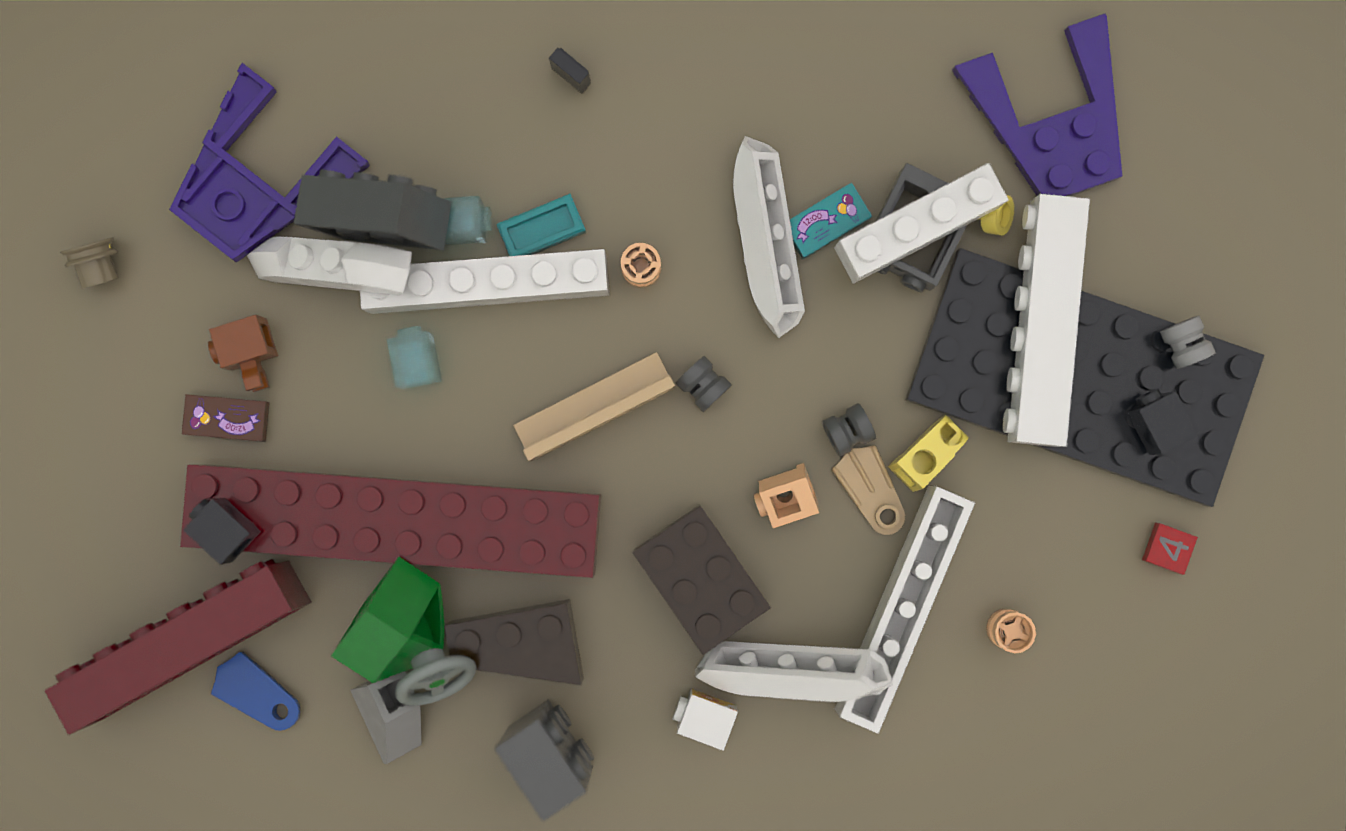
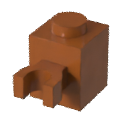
M255 314L209 329L212 340L208 341V349L215 364H220V368L231 371L241 368L246 391L252 390V392H257L270 388L261 362L278 357L267 318Z

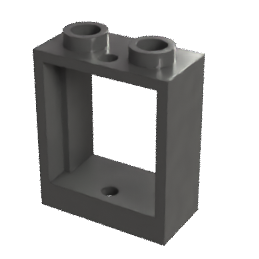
M906 163L901 169L876 221L893 212L903 190L922 198L949 183ZM966 226L945 237L928 273L901 260L877 272L886 275L890 271L902 277L901 283L914 291L921 293L924 289L931 291L938 285Z

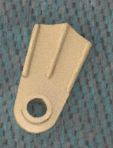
M872 445L864 448H852L851 452L843 455L840 461L832 468L833 474L876 532L884 535L898 532L905 522V511L877 447ZM885 509H890L894 513V519L890 524H884L880 519V514Z

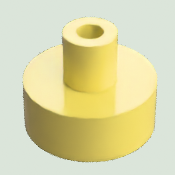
M1006 195L1008 201L997 210L977 219L981 220V227L985 233L1003 236L1009 231L1014 217V202L1011 196Z

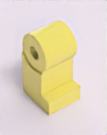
M945 414L934 422L903 454L899 455L887 467L912 492L922 490L956 456L955 453L966 443L969 437Z

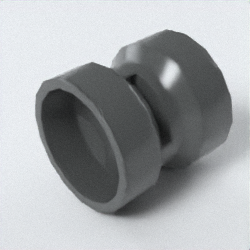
M705 356L699 359L676 382L683 392H690L693 395L695 404L702 412L708 409L732 386L724 376H718L713 371V364Z
M859 403L847 408L846 413L840 417L831 416L822 421L826 435L839 457L851 452L852 447L858 443L867 444L876 439L873 426Z

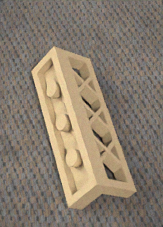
M656 352L513 426L525 448L523 452L527 460L534 461L674 390L675 385Z

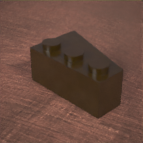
M570 599L451 620L444 625L449 656H466L471 658L476 664V670L581 685L584 680Z

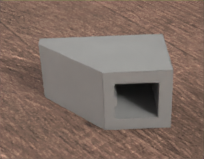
M405 672L375 683L367 681L350 690L384 764H388L422 745L420 706L404 705L397 700L395 695L398 683L406 676Z

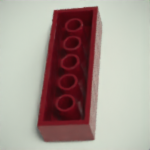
M274 559L264 563L262 561L239 573L242 578L241 581L235 579L228 583L223 582L203 593L205 601L201 598L191 604L187 602L168 612L166 619L155 624L149 623L129 634L130 639L119 644L114 643L93 654L92 660L82 665L76 664L57 674L55 677L58 683L44 690L67 734L70 735L102 721L312 603L291 563L285 561L276 564Z

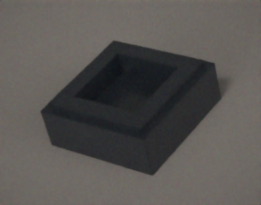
M557 47L549 57L551 68L582 94L591 84L589 71L566 51Z

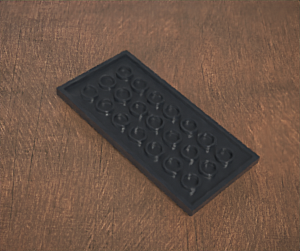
M962 248L957 250L910 384L906 401L1008 436V433L1003 432L1004 413L1006 408L1011 409L1012 392L1007 391V376L1010 367L1015 368L1016 351H1011V335L1013 328L1019 326L1020 311L1015 310L1014 301L1017 287L1023 284L1024 270H1019V268ZM1081 291L1067 446H1034L1192 502L1213 507L1265 355L1203 333L1205 339L1211 341L1216 354L1189 366L1176 369L1172 360L1174 352L1171 345L1164 342L1160 331L1175 325V323ZM1155 389H1159L1161 394L1177 392L1199 435L1162 455L1148 454L1127 413L1128 410L1138 406L1136 401L1138 397Z

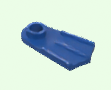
M244 652L237 653L229 661L217 667L215 683L211 692L213 696L274 730H286L298 721L300 706L296 698ZM279 704H284L287 707L288 715L286 718L278 716L277 707Z

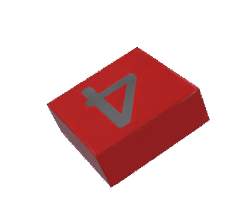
M1155 523L1142 560L1185 575L1198 537L1161 523Z

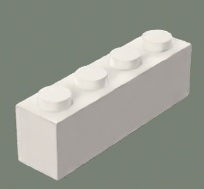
M988 163L841 239L834 249L854 284L997 210L1008 201V198Z

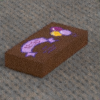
M185 394L182 435L266 442L270 402Z

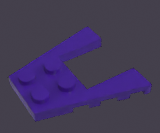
M1106 13L1070 25L1064 30L1090 103L1020 127L993 53L955 65L952 69L956 78H960L969 91V97L979 111L982 110L994 128L993 132L1000 143L1005 144L1016 160L1015 165L1036 196L1048 194L1069 197L1122 177Z
M244 63L239 66L237 70L239 75L231 91H227L220 105L221 111L212 130L208 129L202 142L204 146L195 164H191L169 209L236 263L267 239L273 237L294 222L301 183L300 179L284 198L226 152L277 93L272 85ZM335 137L304 175L319 176L320 170H331L345 174V178L353 179L354 172L362 173L370 164L342 140Z

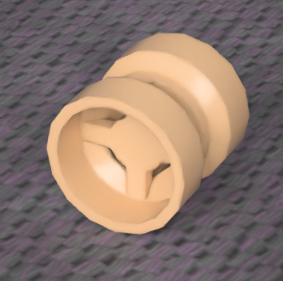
M635 243L628 246L623 252L620 260L621 270L629 284L638 288H644L657 281L661 273V259L654 247L646 243Z
M1008 608L1000 609L988 619L986 628L989 639L997 647L1007 652L1022 653L1029 649L1035 641V625L1023 613Z

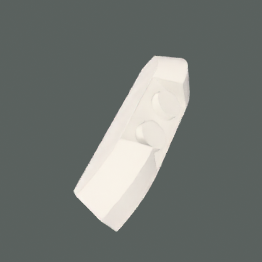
M745 136L736 158L733 178L734 198L744 252V263L746 265L750 290L758 311L771 331L780 338L799 324L805 308L779 153L768 144Z
M271 237L247 254V257L258 278L267 281L401 295L410 271L412 252L357 242L297 237Z
M723 641L708 651L695 669V675L698 679L715 688L739 695L842 702L878 693L893 684L885 659L874 651L867 649Z

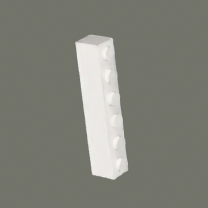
M1039 194L1030 201V205H1026L1024 208L1022 228L1028 230L1026 245H1022L1018 259L1019 270H1024L1023 284L1017 287L1014 301L1015 310L1020 311L1019 326L1013 328L1011 335V351H1016L1015 368L1010 367L1007 376V391L1012 392L1011 409L1006 408L1003 417V432L1008 433V442L1050 447L1067 446L1090 199Z
M599 249L410 264L406 285L401 295L360 291L361 309L370 314L609 296L607 257L605 250Z
M928 486L860 649L872 650L885 659L893 684L869 696L837 702L835 711L839 717L879 733L974 507V502L939 487Z

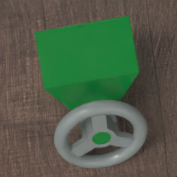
M399 556L364 601L331 655L332 658L372 683L413 669L398 683L395 691L397 700L409 706L426 705L445 699L464 688L476 673V664L471 658L466 656L445 657L443 653L444 609L440 583ZM462 672L458 677L449 682L450 678ZM425 688L430 690L422 693H409V690Z

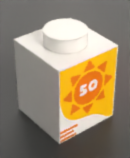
M691 689L688 698L680 696L672 719L678 721V734L724 751L738 710L734 704Z

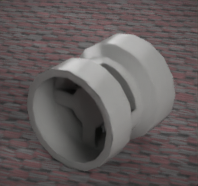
M1199 315L1160 331L1164 342L1171 345L1174 352L1172 360L1176 369L1189 366L1216 354L1211 341L1206 340L1202 333L1204 325Z

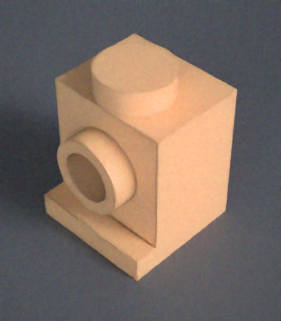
M804 463L796 465V469L759 481V493L754 494L755 503L761 517L768 515L772 528L819 513L817 496ZM790 490L792 491L791 494L787 497H781L778 495Z

